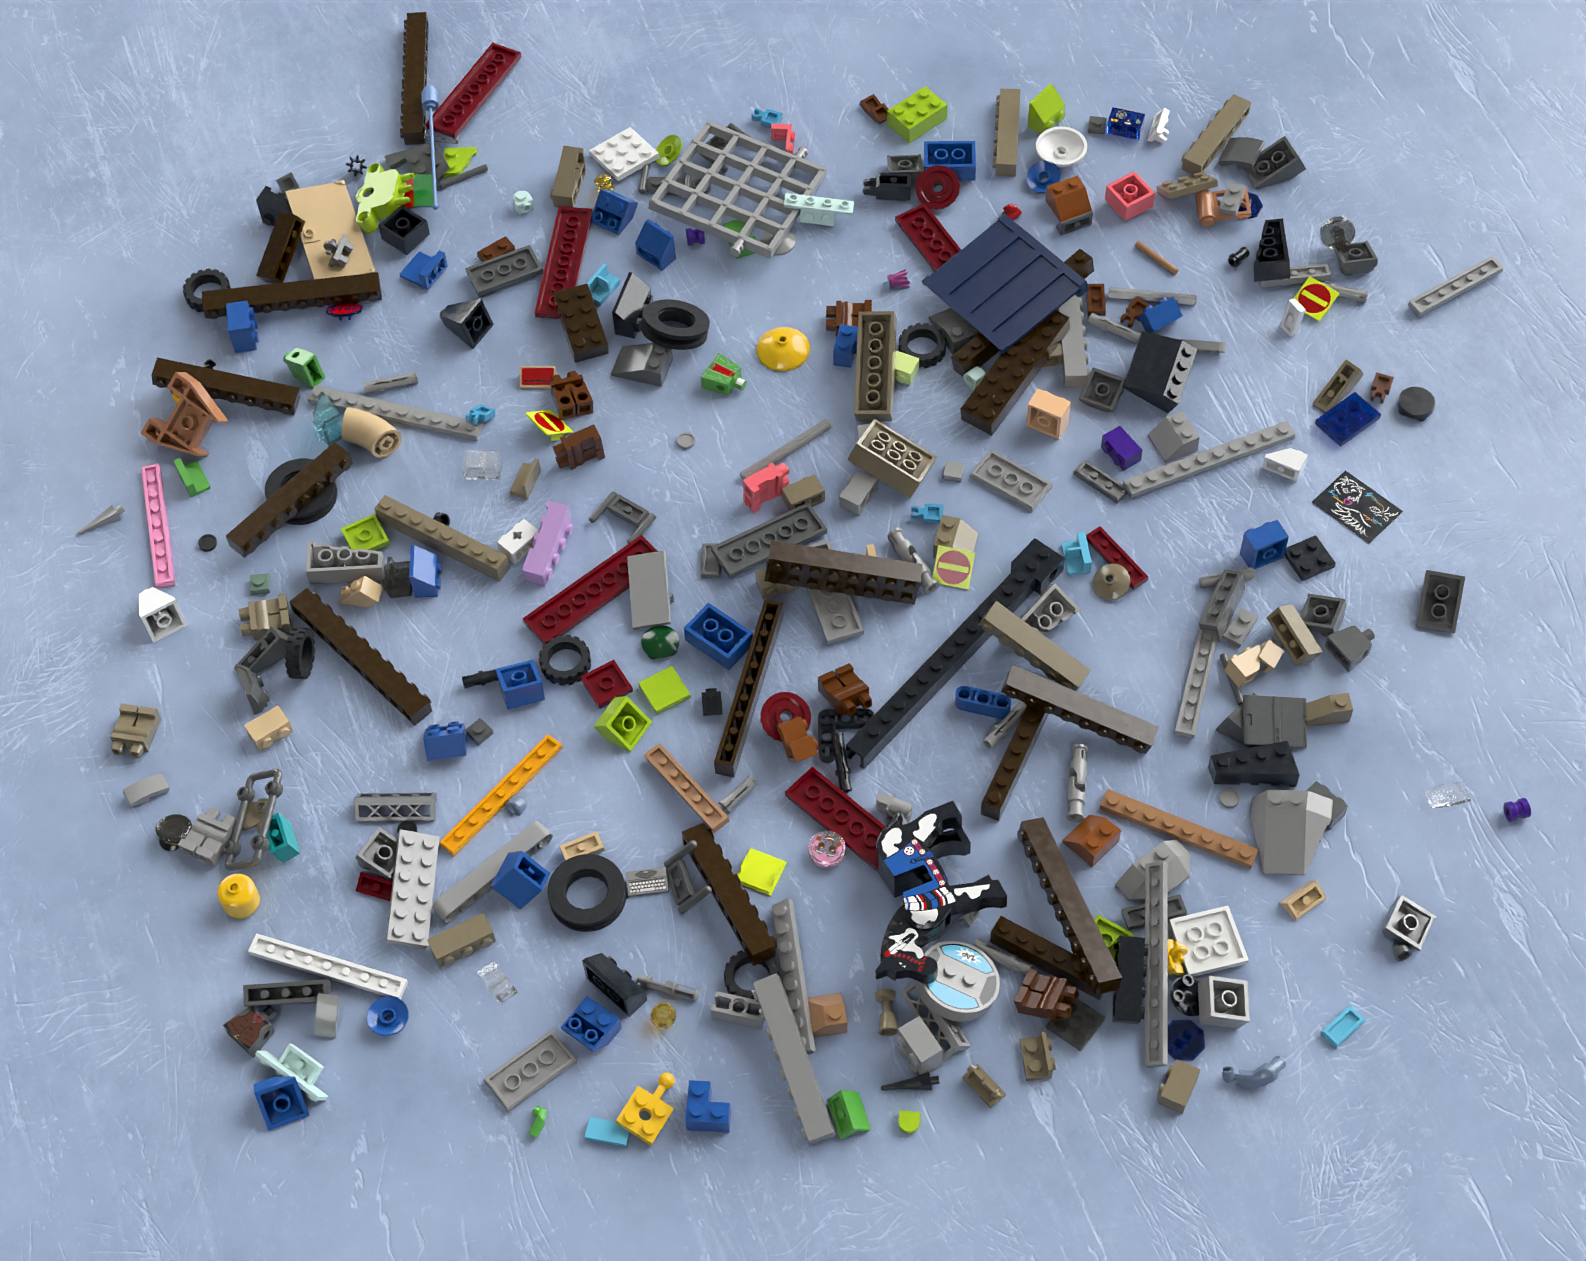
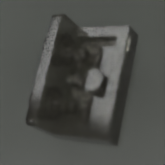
M388 557L387 564L384 567L385 580L382 582L383 590L386 591L390 598L412 596V585L409 578L410 561L395 562L392 557Z

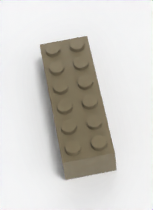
M866 311L858 313L854 401L856 421H873L874 419L878 421H893L897 332L895 311Z

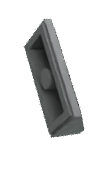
M1090 211L1062 221L1056 225V229L1060 235H1064L1092 224L1093 212Z

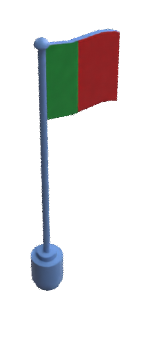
M426 86L421 92L422 108L429 111L432 174H415V178L405 181L406 185H412L413 189L405 192L404 197H409L410 202L403 204V206L408 209L426 207L437 210L439 205H437L432 111L438 109L439 100L436 88Z

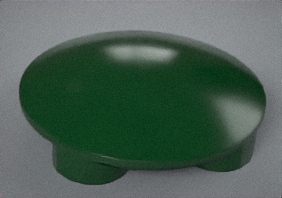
M660 625L654 626L644 633L641 645L650 659L666 658L677 653L680 640L674 629Z

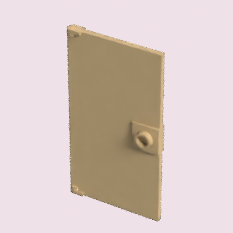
M344 180L285 191L292 214L305 221L300 240L314 279L376 273L360 225L356 221V214ZM346 234L348 235L347 241L354 244V248L350 255L343 251L341 252V254L349 258L344 268L336 264L332 268L328 264L333 253L327 255L323 245L325 241H331V239H335L337 244L341 240L342 235Z

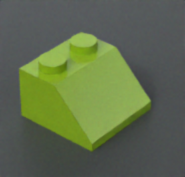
M1051 83L1029 102L1028 127L1040 134L1047 129L1053 128L1065 117V104Z
M627 696L614 697L593 727L606 740L631 752L652 721Z

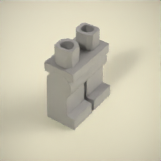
M210 807L205 815L202 813L198 815L186 838L180 840L178 843L180 850L185 855L216 867L224 853L222 849L224 843L231 841L236 819L227 814L222 822L218 821L221 815L220 812Z

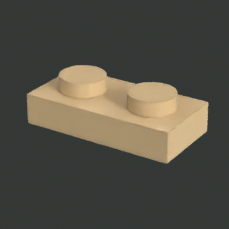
M597 831L559 845L565 861L577 855H596L605 851Z

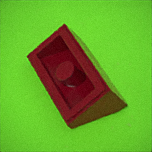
M361 871L356 892L390 901L393 879L389 880L382 875Z

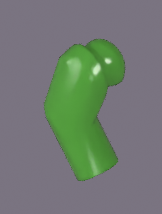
M535 1106L532 1110V1116L536 1118L528 1133L538 1138L545 1125L547 1111L544 1107Z

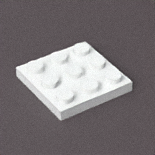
M631 127L589 150L590 156L618 182L640 170L644 165L660 158L659 153Z
M1229 906L1169 919V926L1174 940L1179 941L1180 945H1184L1188 949V953L1183 956V965L1186 973L1192 977L1248 964L1249 959Z

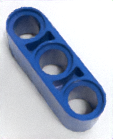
M960 686L956 689L955 705L962 711L1004 719L1011 710V699L1005 694L970 686Z

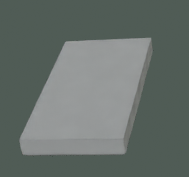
M993 450L987 453L970 474V478L1031 512L1034 511L1053 486V483Z
M665 551L627 556L633 629L671 624Z
M552 1029L485 1077L484 1082L509 1113L575 1065L577 1059Z

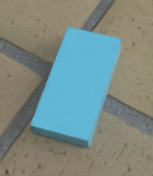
M1349 1005L1321 1031L1320 1035L1337 1049L1366 1019Z
M589 1118L585 1140L627 1148L630 1132L614 1121Z

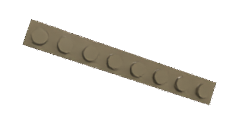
M386 495L374 507L379 522L499 582L510 569L507 555Z

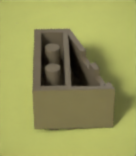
M563 145L554 188L550 194L554 207H575L587 172L583 148Z

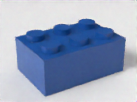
M924 141V170L931 166L942 165L952 169L959 181L975 180V141Z
M707 603L684 627L685 641L728 670L749 650L753 638V632L710 603Z

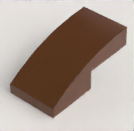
M874 94L860 101L859 105L876 123L881 124L887 121V110L889 109L885 103L881 104Z

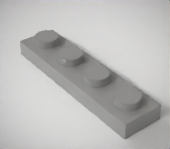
M1328 264L1290 267V279L1259 281L1261 287L1305 283L1309 276L1319 282L1331 280V272Z

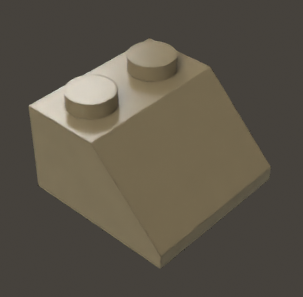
M942 515L933 545V558H936L938 545L974 552L978 532L960 518Z

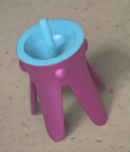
M905 269L894 275H887L888 281L883 282V284L888 283L890 289L910 287L908 285L910 282L907 281L908 278L902 277L907 275L908 271Z

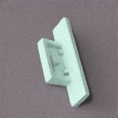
M790 193L785 194L784 207L801 209L800 222L834 226L835 214H853V201Z
M288 1044L280 1060L268 1051H257L255 1053L260 1058L259 1061L267 1067L274 1068L278 1076H295L300 1090L305 1091L309 1099L315 1102L327 1100L328 1095L314 1086L324 1066L295 1045Z

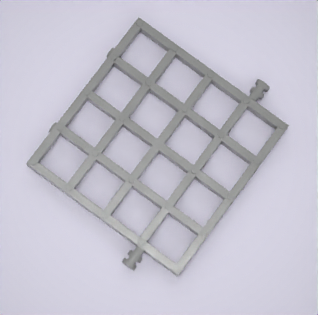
M708 120L697 136L691 140L689 147L665 180L661 181L660 187L649 200L648 209L733 243L729 251L734 257H738L745 248L771 259L801 212V209L784 207V200L777 198L776 195L783 187L800 195L813 196L826 177L827 168L806 160L805 158L809 152L805 147H800L794 155ZM709 134L729 141L723 150L703 143ZM738 145L757 152L752 162L732 154ZM695 153L716 160L709 170L690 162ZM766 156L786 164L781 173L760 166ZM724 164L744 172L738 181L718 173ZM797 168L815 177L810 185H807L789 176ZM684 172L701 179V182L696 189L676 182L679 175ZM752 176L773 183L767 193L750 187L747 184ZM710 184L731 191L724 201L704 193ZM668 191L688 199L681 209L661 201ZM739 195L760 203L754 213L733 205ZM697 203L717 211L711 221L690 212ZM768 207L789 215L783 225L762 217ZM725 215L746 223L740 233L719 225ZM754 227L775 235L769 245L748 237Z

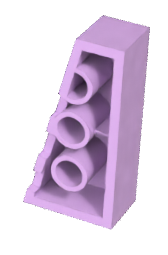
M547 500L545 505L547 508L546 516L542 515L540 519V532H536L533 538L534 549H529L522 568L524 581L545 586L547 581L552 578L554 565L558 564L560 552L565 549L566 539L573 531L568 505Z

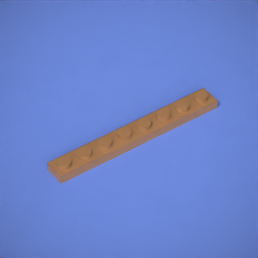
M1107 789L1099 809L1249 869L1252 868L1259 851L1258 848Z

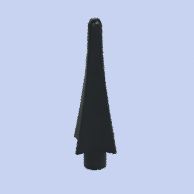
M929 1072L903 1081L882 1085L881 1090H932L931 1085L940 1084L939 1076L930 1077Z

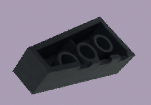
M1283 218L1265 220L1262 238L1256 254V261L1254 262V282L1290 279V260Z

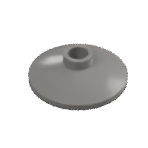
M766 231L761 237V242L769 245L775 235ZM791 231L788 232L773 255H783L794 248L795 236Z

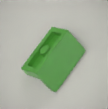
M181 458L174 460L176 469L190 497L211 488L198 461L184 466Z
M840 1090L827 1099L839 1139H846L856 1131L868 1132L871 1130L858 1091Z

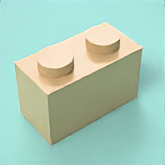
M278 705L244 725L248 736L259 751L270 747L274 742L287 737L293 732L290 721Z

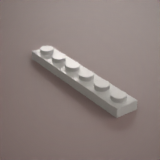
M1491 256L1410 300L1408 306L1418 317H1421L1503 271L1504 267Z

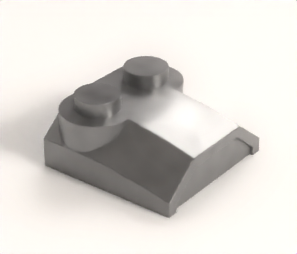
M1401 894L1391 905L1382 924V932L1388 939H1397L1421 951L1423 942L1436 916Z

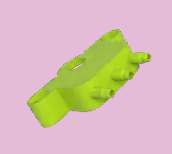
M373 163L368 167L364 181L365 185L356 194V200L359 202L356 221L366 234H371L377 230L380 219L387 218L398 207L410 202V198L404 197L405 192L412 190L413 186L406 185L405 181L415 178V173L400 175L395 169L385 171L379 163ZM367 191L371 192L370 196L364 197Z

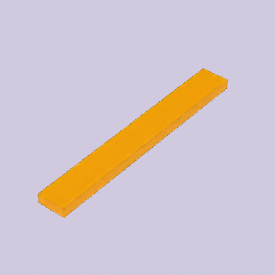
M547 734L439 842L440 846L455 856L505 806L506 802L516 795L563 748L562 744Z

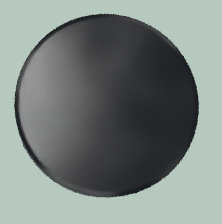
M1406 388L1399 395L1398 412L1400 415L1411 419H1417L1421 422L1425 421L1434 411L1435 398L1431 392L1424 388Z

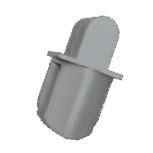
M883 793L877 794L876 809L885 813L886 819L888 816L894 817L898 811L904 814L907 821L911 819L912 805L896 798L895 793L892 797Z

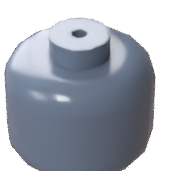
M517 795L512 796L505 804V809L511 816L514 814L520 816L527 807L526 801Z

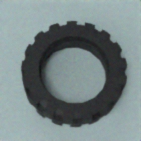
M208 268L204 271L198 270L197 273H192L191 277L185 280L186 284H183V294L190 308L201 312L203 311L202 298L194 296V292L199 286L206 283H216L221 286V289H229L231 286L223 272Z
M916 323V325H910L908 329H904L902 335L899 336V352L919 358V368H929L931 365H937V362H941L943 356H945L946 337L943 335L942 330L937 329L935 325ZM924 337L933 340L937 347L930 353L918 354L911 351L907 345L915 338Z
M295 627L292 628L289 633L290 636L287 638L288 643L285 649L286 672L289 674V678L307 679L311 674L312 663L315 658L314 634L309 628Z
M559 635L555 639L551 638L547 644L545 643L542 646L543 650H540L539 653L542 674L544 673V677L547 680L550 679L553 684L559 683L561 686H565V684L573 685L576 681L580 682V676L588 673V670L591 668L588 646L586 647V643L583 640L580 641L579 637ZM570 649L580 654L581 661L571 670L558 671L552 668L549 663L553 654L560 650Z
M743 950L738 951L737 955L731 956L730 962H727L725 965V987L728 994L755 999L752 991L740 988L734 979L736 971L741 966L751 963ZM774 958L760 963V965L767 969L769 976L776 973L779 976V968Z

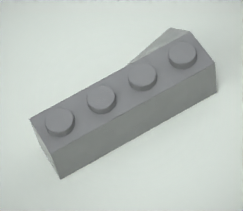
M313 541L307 542L306 574L310 584L353 582L363 576L373 581L385 580L386 564L382 552L359 548L353 550L347 546H341L340 548L333 547L327 543L320 545L315 544Z
M1054 583L1047 587L1019 618L1039 633L1044 634L1081 611V609ZM1006 646L1012 653L1014 652L1013 649H1011L1009 646Z

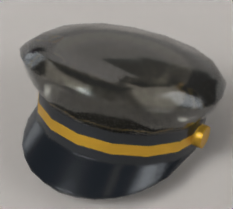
M172 814L162 818L155 828L156 834L159 836L161 848L166 851L179 849L178 843L182 838H186L192 828V823L187 816L181 814Z

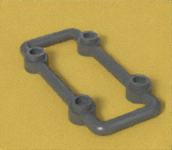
M271 769L251 774L247 778L245 787H241L237 791V797L241 801L231 841H226L222 848L224 854L227 855L225 868L228 871L257 866L261 861L262 854L268 849L270 841L267 835L275 803L284 789L281 784L282 771L280 769ZM274 777L273 781H269L265 786V791L269 798L259 836L256 835L251 840V846L255 850L253 859L234 862V858L241 851L239 839L248 804L255 798L254 782Z

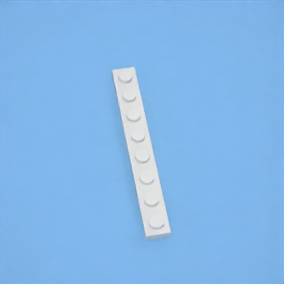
M257 933L248 950L249 955L386 997L393 996L401 999L408 985L407 979Z

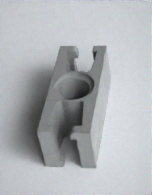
M716 991L714 996L715 1004H712L711 1007L712 1019L763 1029L764 1021L761 1015L758 1017L749 1014V1012L759 1013V1009L762 1008L760 1001L756 1002L755 999ZM719 1004L728 1006L729 1009L716 1008V1006L719 1007ZM737 1008L744 1009L741 1013H737L734 1010Z

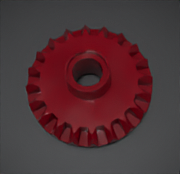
M942 165L931 166L919 175L915 186L916 195L922 204L925 203L929 209H944L955 202L959 196L960 182L952 169ZM936 186H943L940 192L934 191Z
M791 692L776 693L769 697L762 706L760 722L763 730L774 740L782 742L776 724L783 722L780 718L781 714L788 715L790 719L801 717L802 720H806L808 728L810 727L811 712L809 706L797 694Z

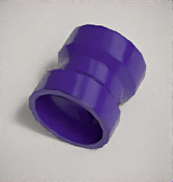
M691 228L685 229L688 246L694 245V243L705 244L704 231Z
M1526 798L1518 799L1516 802H1505L1503 805L1505 817L1509 822L1531 816V808Z

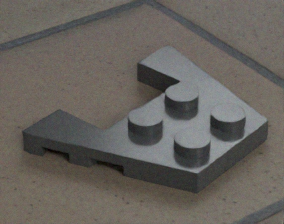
M431 143L384 156L391 169H396L408 162L415 174H432ZM434 143L437 181L450 167Z

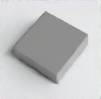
M946 461L943 479L961 482L965 463Z

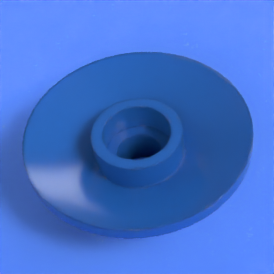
M1039 161L1033 164L1027 172V183L1037 193H1046L1047 186L1058 183L1061 179L1060 170L1053 162ZM1044 177L1047 178L1046 181H1041L1042 178H1044Z
M393 996L382 997L376 1000L367 1012V1023L370 1029L381 1036H391L400 1032L407 1024L409 1018L406 1004L401 999ZM387 1017H392V1020L385 1021Z

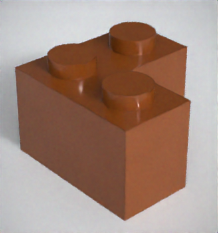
M795 717L776 724L789 762L796 763L818 755L817 750L819 746L817 740L807 734L806 731L809 728L805 719L802 720L801 717Z

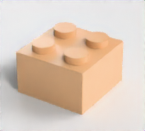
M1037 389L1028 403L1026 426L1060 439L1069 424L1071 402L1065 398L1050 394L1048 391Z

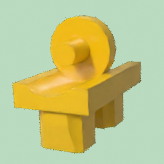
M1169 939L1168 975L1174 973L1180 976L1184 974L1181 962L1184 961L1183 956L1188 953V949L1186 946L1180 945L1179 941Z

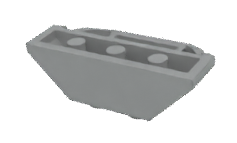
M1178 840L1163 841L1134 862L1115 886L1128 901L1135 899L1145 900V864L1163 860L1168 863L1169 893L1189 878L1190 853Z

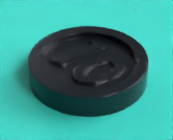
M211 534L203 535L198 540L199 548L205 552L212 551L217 546L216 537Z
M403 821L397 828V832L400 829L418 832L417 825L413 821Z

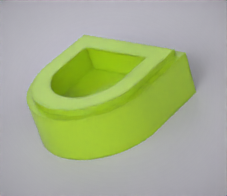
M899 1110V1129L905 1134L917 1132L920 1127L921 1112Z

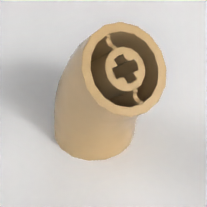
M351 407L346 408L341 430L343 441L357 444L370 451L377 458L387 457L398 449L402 437L400 432L391 424L367 411Z

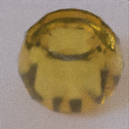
M600 174L595 178L594 183L596 186L598 185V193L600 189L614 190V186L610 183V180H612L610 175Z
M663 1002L656 1004L650 1014L653 1025L659 1029L671 1027L677 1017L674 1007L669 1003ZM660 1014H663V1015H666V1014H667V1017H666V1018H664L663 1016L660 1017Z

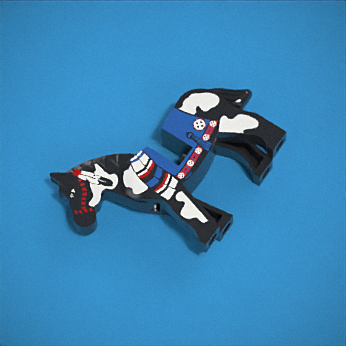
M954 801L927 810L910 823H908L904 814L898 811L887 826L884 827L877 839L878 872L894 898L903 895V905L896 911L887 926L881 946V963L875 970V979L888 976L894 981L896 979L911 978L923 984L933 983L938 976V964L932 957L924 956L921 947L939 939L956 920L968 913L977 912L985 908L1002 909L1007 907V894L999 880H992L989 874L974 883L949 885L945 872L937 859L949 855L966 856L971 851V842L962 828V815Z

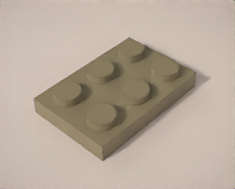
M1198 172L1192 177H1179L1177 181H1164L1162 185L1156 187L1157 193L1168 199H1173L1217 187L1218 181L1204 172Z

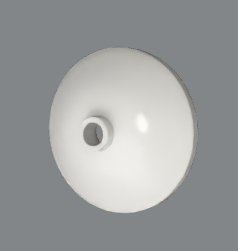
M1053 127L1040 134L1036 142V151L1043 161L1053 162L1058 167H1068L1079 163L1085 157L1087 141L1075 129Z

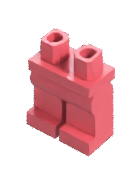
M770 463L768 467L743 480V502L753 513L758 512L760 505L765 501L773 500L777 495L779 497L782 496V488L789 484V479L786 476L789 474V468L784 463L778 466Z

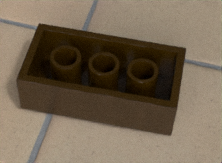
M588 283L553 292L554 302L574 363L609 354L608 342Z

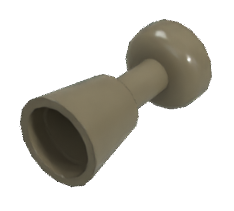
M892 989L878 990L875 993V999L877 1002L882 1003L883 1013L880 1014L878 1034L882 1036L898 1034V1025L895 1014L891 1012L890 1004L896 999V992Z

